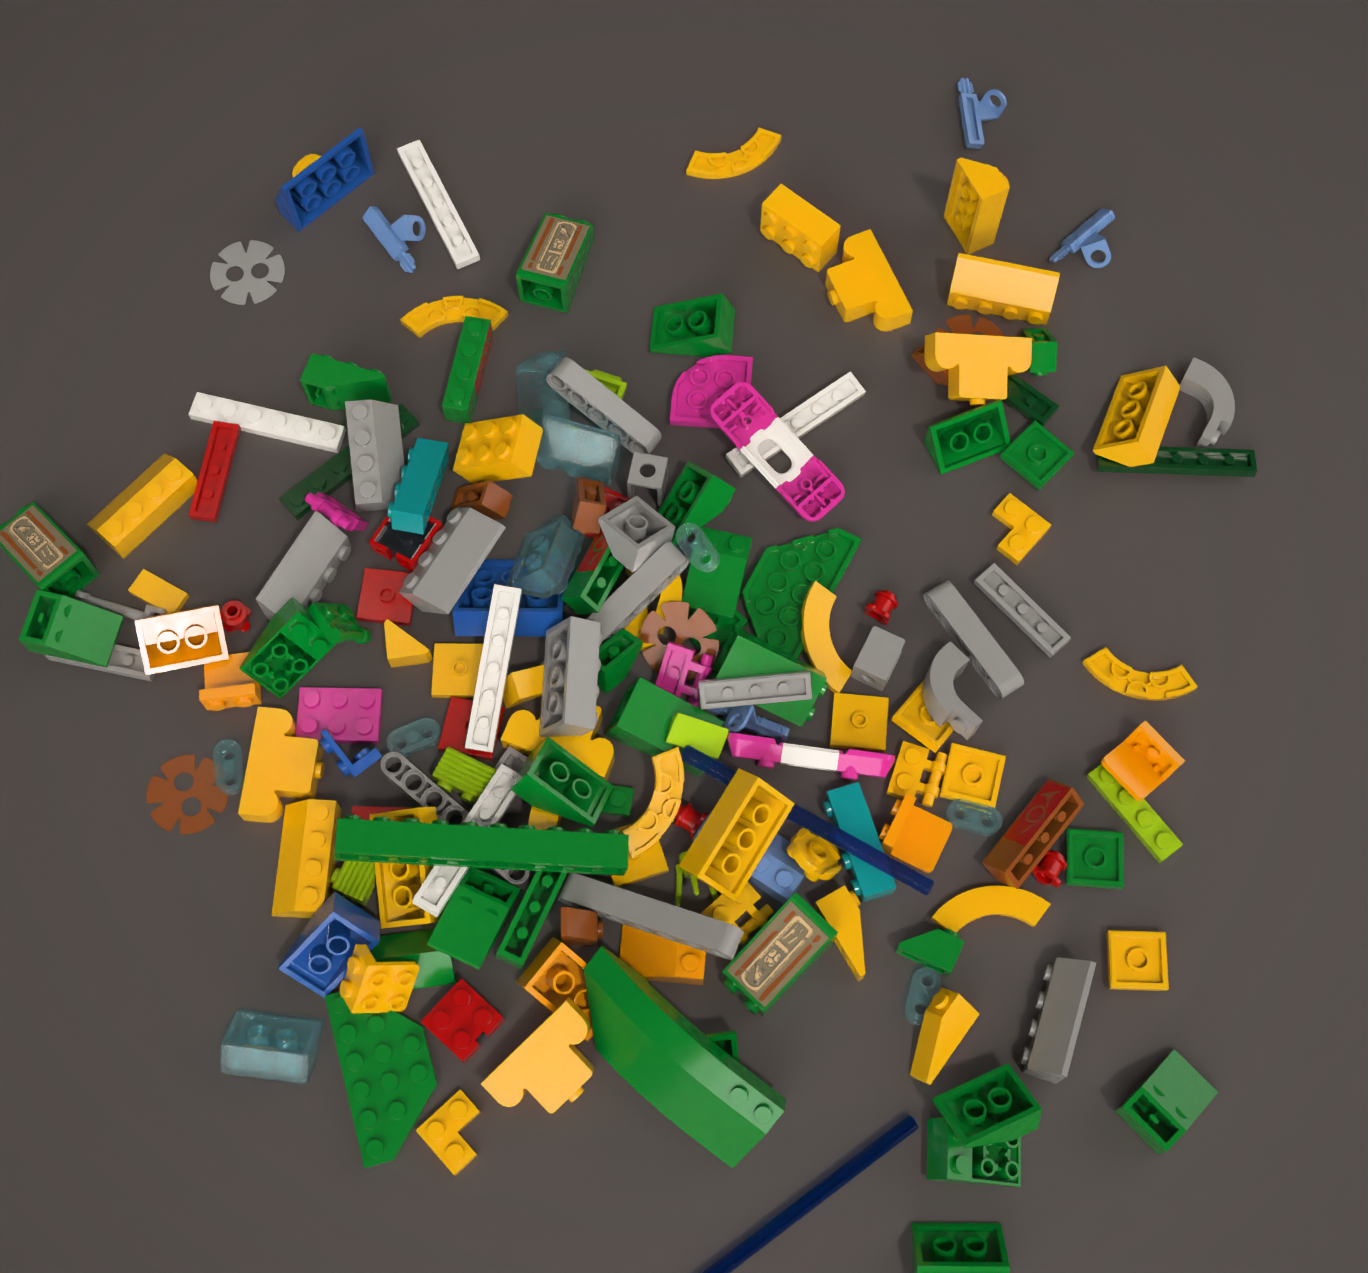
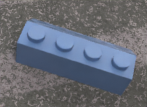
M711 812L708 814V816L706 817V819L704 820V822L702 823V825L700 826V828L698 829V831H697L696 834L694 835V837H693V842H694L695 838L697 837V835L699 834L700 830L702 829L703 825H704L705 822L707 821V819H708V817L710 816ZM776 834L748 882L784 905L798 891L806 876L804 870L795 859L791 858L787 853L786 849L790 842Z

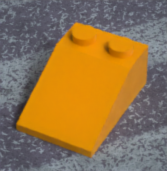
M623 924L619 959L649 981L703 985L706 952Z
M552 937L518 978L516 983L552 1013L566 999L570 998L586 1014L590 1021L589 1032L584 1038L588 1042L593 1036V1028L584 968L587 963L564 943Z

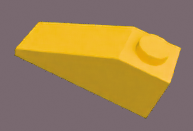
M844 885L816 901L814 910L838 932L834 943L859 982L866 974L860 909L858 908L860 901L852 890L848 891Z
M941 987L925 1010L910 1075L928 1085H931L979 1016V1013L959 993Z

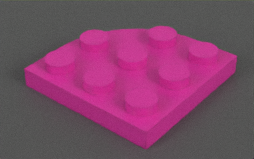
M733 355L710 356L697 361L696 365L686 372L684 371L673 389L670 425L720 429L710 417L711 405L736 383L745 382L751 385L753 357Z

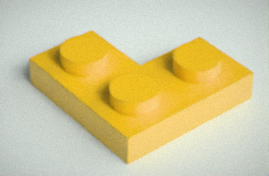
M1011 493L1005 497L992 513V516L1011 529L1008 535L999 543L996 550L1016 565L1023 560L1051 527L1049 522Z
M461 1089L416 1129V1132L454 1176L478 1156L461 1137L459 1132L481 1112Z

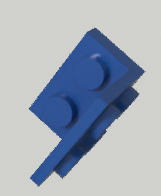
M324 729L320 732L322 739L319 740V743L328 755L332 752L339 759L336 765L345 777L350 774L352 778H355L382 757L376 747L371 751L366 747L353 757L355 763L352 765L327 730Z

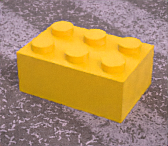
M780 184L762 203L760 231L765 238L779 244L786 253L793 254L806 267L813 268L819 273L837 253L841 225L786 186Z
M524 414L466 423L462 431L453 471L472 484L488 480L495 482L531 477L543 428Z

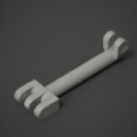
M76 590L75 596L78 597L77 600L133 620L154 616L155 613L165 614L166 609L151 604H146L145 611H141L91 596L84 591Z

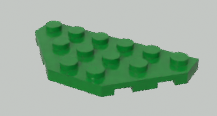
M840 528L828 530L824 534L810 535L792 540V543L766 548L742 591V598L755 636L799 659L804 650L801 638V610L808 589L816 581L834 594L862 539Z
M340 992L326 995V1005L364 1168L368 1169L395 1161L406 1138L412 1132L423 1113L425 1105L438 1086L425 1030L422 1026L392 1010L386 1013H351Z

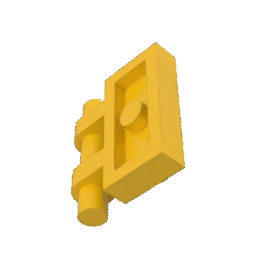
M903 741L886 794L903 800L906 793L914 797L918 793L924 795L922 805L932 807L934 799L938 798L940 793L938 786L942 775L945 774L948 755L937 752L935 761L927 760L930 749ZM923 770L931 772L928 784L920 782Z
M747 881L735 902L721 894L700 914L738 927L735 921L746 912L751 918L740 928L744 933L739 944L743 945L749 940L748 936L758 927L762 928L768 922L767 918L774 911L768 904L760 910L756 909L753 904L761 896Z

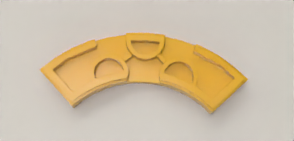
M759 127L754 136L744 145L740 146V149L727 154L726 152L705 153L695 150L686 169V175L704 179H724L749 172L761 165L773 154L781 141L782 135Z
M448 296L429 304L427 302L408 312L400 321L403 326L421 338L428 331L438 326L464 322L465 316L491 320L492 330L494 331L509 315L508 311L501 306L482 298L478 300L464 298L463 296Z
M814 581L807 591L801 610L802 643L805 653L807 652L813 667L824 672L827 679L825 682H828L827 687L834 693H840L852 670L840 659L830 637V613L837 596Z
M1107 647L1082 662L1085 668L1102 684L1120 694L1136 699L1168 700L1186 695L1198 687L1183 665L1160 672H1140L1133 670L1132 667L1117 659Z
M679 747L651 757L655 773V784L651 800L639 819L620 831L621 834L629 835L628 853L631 858L643 853L654 845L667 830L671 822H673L678 812L684 782V767Z
M985 886L968 890L955 896L939 908L931 920L943 929H950L956 933L968 923L989 915L1015 918L1033 928L1051 904L1043 898L1023 889H1016L1010 886Z

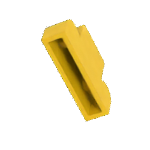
M871 229L847 238L843 247L842 264L827 269L825 286L828 290L827 295L831 305L836 306L844 322H850L874 313L873 323L880 331H892L910 324L913 310Z
M939 332L925 336V364L934 372L948 369V398L957 401H970V406L985 405V402L1006 399L1007 376L1025 372L1031 365L1032 338Z
M596 705L598 721L595 730L582 736L549 738L607 781L614 765L615 755L613 745L609 740L605 738L595 739L603 719L601 707ZM519 710L513 713L501 737L503 748L507 749L510 746L523 755L529 756L531 751L546 738L539 736L540 718L536 720L535 716L527 710Z
M258 707L238 811V814L244 821L275 822L282 816L284 811L280 797L314 799L316 796L318 779H322L324 774V762H321L323 748L316 739L295 737L296 722L286 710Z
M570 998L566 999L484 1079L481 1085L498 1103L506 1107L517 1105L525 1095L526 1090L549 1113H554L568 1099L573 1102L583 1093L584 1089L581 1086L592 1076L595 1070L593 1064L574 1045L582 1042L587 1036L590 1029L588 1017Z

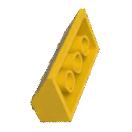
M961 157L956 160L943 217L967 255L994 244L1010 185L1008 179L1001 175L997 167Z
M958 253L947 305L959 310L968 309L978 311L984 315L993 314L1003 316L1009 320L1018 319L1028 321L1034 325H1046L1051 313L1060 273Z
M1166 365L1121 375L1093 448V452L1096 455L1129 467L1154 463L1180 390V385Z
M164 453L86 525L124 559L194 494L197 479L176 458Z
M738 768L679 864V867L735 902L794 806V803L759 777Z
M307 799L285 805L272 916L312 918L315 912L332 895L331 887L333 884L330 881L335 871L336 863L334 852L337 818H341L342 812L337 801Z
M419 807L369 814L370 820H373L374 817H387L391 821L397 822L413 818L418 819L420 823H432V821L437 820L436 807ZM374 862L381 929L439 921L446 905L439 916L435 917L412 903L414 896L434 866Z

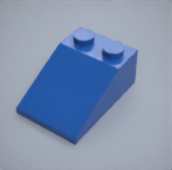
M334 892L315 912L278 965V969L325 998L345 978L348 969V959L352 956L355 945L366 944L371 951L380 942V921Z

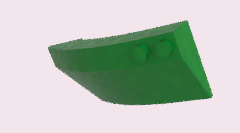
M601 945L584 968L596 1050L617 1073L656 1109L733 1168L767 1134L783 1114L786 1098L716 1045L648 983L646 978Z

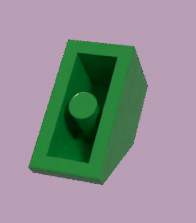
M1022 328V337L1032 338L1031 365L1028 368L1029 372L1036 376L1048 375V372H1056L1057 341L1048 328Z
M624 628L599 647L601 667L598 673L597 685L606 694L627 677L643 646L642 640Z
M936 929L900 942L895 953L948 977L965 941L959 939L960 935L950 929H944L943 931Z

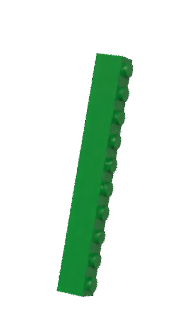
M346 815L343 818H337L334 860L624 876L628 869L629 835L621 834L618 830L593 833L591 829L580 828L576 832L564 831L562 827H549L547 830H537L535 826L531 825L507 828L505 824L494 823L490 824V827L478 826L475 822H462L461 825H450L448 821L444 820L420 823L418 819L407 818L403 819L402 822L391 821L387 817H374L373 820H362L360 816Z

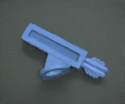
M962 77L957 85L958 91L961 92L958 97L965 145L967 148L981 149L985 143L982 121L998 119L1007 106V100L1001 91L990 89L985 93L982 100L978 101L977 94H972L974 92L973 84L969 82L968 78L964 79ZM991 95H995L1000 99V106L992 103Z
M370 206L362 216L363 221L374 233V236L377 237V240L384 246L390 257L394 261H400V267L404 269V272L413 273V270L416 269L415 261L410 256V253H406L409 248L405 241H421L426 233L424 220L420 216L403 215L391 225L378 207ZM415 221L419 224L420 231L417 236L413 232V224Z
M1110 209L1098 210L1097 213L1060 243L1061 248L1050 256L1049 261L1056 263L1058 260L1063 259L1068 252L1075 253L1081 248L1086 262L1091 267L1102 268L1106 266L1111 260V251L1105 237L1098 233L1115 219L1113 211ZM1096 250H1101L1106 254L1104 260L1096 262L1092 260L1091 254Z
M753 705L706 709L709 712L712 711V713L723 715L722 721L725 722L724 728L729 729L728 733H737L744 729L762 737L774 738L779 744L786 743L790 731L789 727L756 715Z

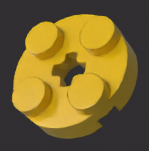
M800 829L791 838L790 845L786 849L788 855L795 859L810 881L816 882L818 879H832L841 870L842 864H838V860L841 858L839 851L822 833L816 836L811 833L813 829Z

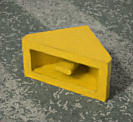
M387 619L384 622L387 659L391 668L430 663L433 658L428 648Z
M544 665L512 672L507 676L503 696L506 709L542 696Z

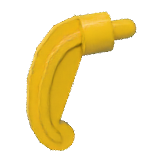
M318 154L304 156L293 168V178L321 156Z

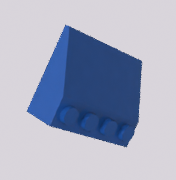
M359 127L280 188L275 199L279 212L298 232L375 174L364 131Z
M485 559L453 607L455 636H485L494 584L522 589L514 636H546L548 629L565 620V602L561 597L566 590V560Z

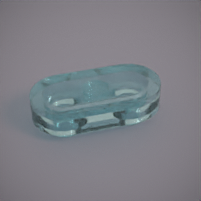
M694 523L681 525L676 532V541L692 565L704 573L715 570L720 561L719 553L703 530ZM690 534H695L693 542H688L687 540ZM710 555V561L707 564H703V557Z
M422 718L393 730L387 737V747L390 752H398L404 757L410 756L436 745L441 738L440 726L432 718ZM425 731L433 732L429 738L423 737ZM400 741L407 742L404 748L397 747Z
M230 739L222 740L213 750L215 782L223 794L235 795L243 789L245 779L243 752L236 741ZM227 753L234 754L231 759L224 758ZM229 779L236 780L233 785L226 784Z
M957 799L952 801L946 810V820L956 829L982 836H992L1002 826L1000 812L987 805ZM955 812H962L964 819H957ZM989 819L991 826H984L982 820Z
M923 967L918 969L911 979L904 1014L906 1019L916 1026H922L924 1014L916 1013L915 1006L922 1005L926 1010L933 996L940 990L941 978L932 968ZM922 978H930L931 986H924L921 981Z

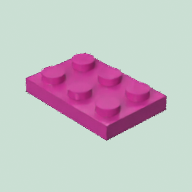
M300 687L295 737L316 739L319 742L322 739L320 732L326 729L338 744H379L383 690L376 688Z

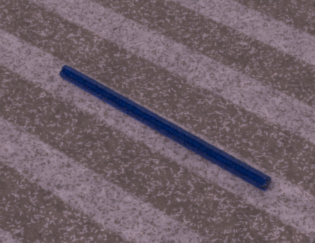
M687 745L681 753L682 761L727 786L737 772L690 745ZM795 803L786 817L788 820L924 895H928L934 885V881Z
M910 1115L904 1118L702 1273L732 1272L918 1129L917 1122Z

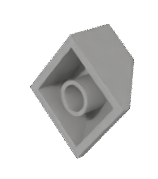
M638 496L601 516L598 521L613 557L631 572L639 569L662 545L669 541L671 542L675 526Z

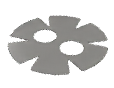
M250 240L246 253L240 241L233 243L218 254L228 264L212 263L210 270L211 284L214 290H219L229 285L221 295V298L230 303L245 305L248 292H250L254 304L262 302L277 291L267 281L283 282L285 275L283 259L280 254L266 259L274 247L261 241ZM258 263L266 264L269 268L267 276L260 279L253 277L251 269L254 265ZM233 266L241 267L244 271L243 277L239 281L228 280L226 272L229 268Z

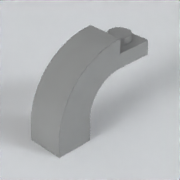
M1193 357L1180 383V391L1196 398L1206 410L1207 423L1195 448H1207L1209 444L1215 445L1220 434L1225 436L1231 426L1235 414V399L1232 389L1223 375L1211 365Z
M950 641L936 654L925 674L922 685L923 700L927 711L939 727L948 722L957 733L968 740L975 734L983 720L959 699L954 690L953 681L963 673L970 659Z

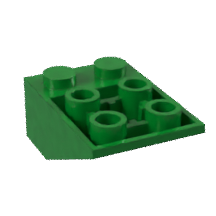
M312 353L300 378L309 403L332 411L344 410L346 401L376 400L390 403L393 400L386 376L381 371L360 368L357 364L349 361L345 363L340 362L326 354L320 356Z
M36 590L18 640L30 652L108 667L124 617L61 594Z
M293 597L272 617L239 667L241 671L279 699L336 645L328 641L306 611L307 608Z
M469 868L448 901L427 946L476 969H480L514 912L521 888L480 869Z
M1173 1049L1114 1111L1160 1155L1167 1152L1189 1129L1218 1091Z
M944 1117L929 1118L927 1122L926 1180L1021 1187V1137L1013 1141L964 1148Z

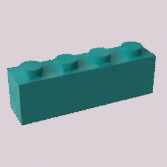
M417 438L414 448L410 447L408 465H404L401 472L402 482L396 484L395 501H390L388 507V517L392 520V529L424 535L449 462V443Z
M859 782L827 791L825 801L822 802L826 817H831L835 827L831 828L833 838L836 844L841 843L844 852L841 854L845 870L850 869L853 880H850L852 891L856 896L860 897L861 903L893 894L896 884Z

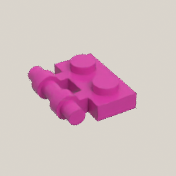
M317 492L314 495L308 493L305 497V502L311 505L313 511L327 516L336 527L341 526L350 532H353V530L364 532L369 522L329 494Z
M670 641L668 642L655 685L680 699L682 693L690 695L688 703L698 707L700 701L698 680H706L707 676L711 675L713 669L711 663L714 656L703 653L701 662L694 661L695 649ZM690 670L697 672L693 685L686 683Z

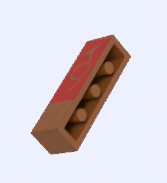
M1048 779L982 861L995 880L1019 889L1085 805L1074 788L1052 779Z

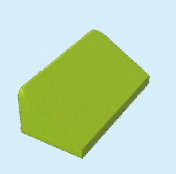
M676 713L672 716L665 742L718 759L729 729Z

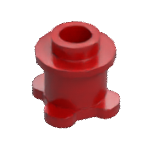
M888 590L876 591L874 593V600L872 603H867L864 613L882 625H887L890 613L899 606L896 601L897 597Z
M237 600L228 601L222 606L220 616L225 623L223 627L226 632L232 633L233 631L241 630L245 633L250 630L249 617L252 614L250 608Z
M691 803L687 806L682 804L674 818L677 820L675 826H681L691 834L689 838L693 840L694 835L708 816V813L705 812L702 815L692 808L693 804Z
M1050 850L1031 873L1034 874L1038 883L1059 887L1061 880L1058 879L1061 871L1066 870L1067 863L1061 853Z

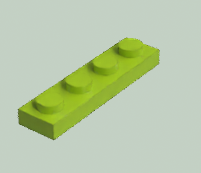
M1102 764L1086 776L1159 864L1183 845L1146 800H1135Z

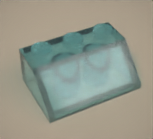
M566 351L538 353L516 366L518 415L524 414L543 428L542 437L572 435L570 403L553 390L546 380L547 375L560 359L566 357Z
M544 413L541 422L543 433L537 453V463L549 470L559 469L573 477L583 476L612 485L621 460L620 435Z
M565 515L526 534L505 586L522 589V594L544 599L554 594L559 595L563 593L568 587V580L575 568L574 564L578 554L581 552V545L585 536L573 529L572 522Z
M238 1009L220 1044L221 1073L308 1084L317 1062L323 1020Z

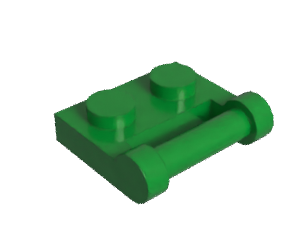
M312 603L306 609L330 643L340 644L343 641H355L358 644H367L371 640L370 630L359 625L353 617V611L345 604Z

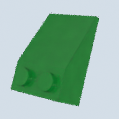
M723 293L655 306L649 350L651 353L700 357L731 353L735 308Z
M687 461L657 511L675 526L671 542L675 546L719 515L725 506L730 503L736 489L710 472Z
M706 527L699 529L682 602L689 603V611L695 612L700 608L709 616L733 621L750 558L751 537Z
M547 736L531 751L510 790L533 807L592 827L595 825L614 786Z
M1009 1063L942 1093L932 1100L964 1148L1013 1141L1038 1129L1042 1112L1041 1106Z

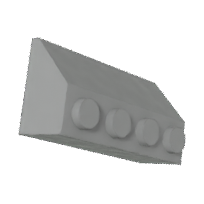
M376 400L346 401L345 410L356 512L386 510L389 507L390 501H395V487L397 483L402 482L401 472L404 466L398 405Z
M456 507L448 514L447 522L443 528L434 535L433 543L429 549L419 557L418 565L414 571L404 579L403 587L399 593L421 612L449 614L506 527L470 507Z
M317 511L309 519L256 597L257 603L269 620L292 597L306 608L312 603H318L322 596V590L327 583L333 581L338 566L342 561L347 560L351 553L352 546L347 535Z
M570 616L546 631L539 736H582L595 730L598 721L596 700L599 696V686L597 685V680L601 667L599 659V647L602 643L600 622Z
M1056 957L1051 964H1046L1042 980L1046 981L1044 992L1039 991L1035 1003V1008L1039 1009L1037 1019L1032 1018L1027 1034L1032 1038L1029 1047H1024L1020 1059V1064L1024 1065L1022 1073L1055 1084L1067 1077L1096 962Z

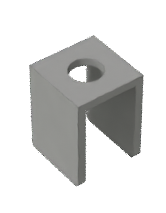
M634 452L627 480L628 497L631 499L634 497L636 486L656 489L658 506L660 507L664 500L668 482V458ZM644 465H652L656 471L653 476L644 477L640 474V469Z
M873 626L853 666L851 678L883 692L901 656L905 640L877 626Z

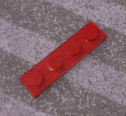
M213 421L189 511V517L193 520L217 523L241 432L239 424Z

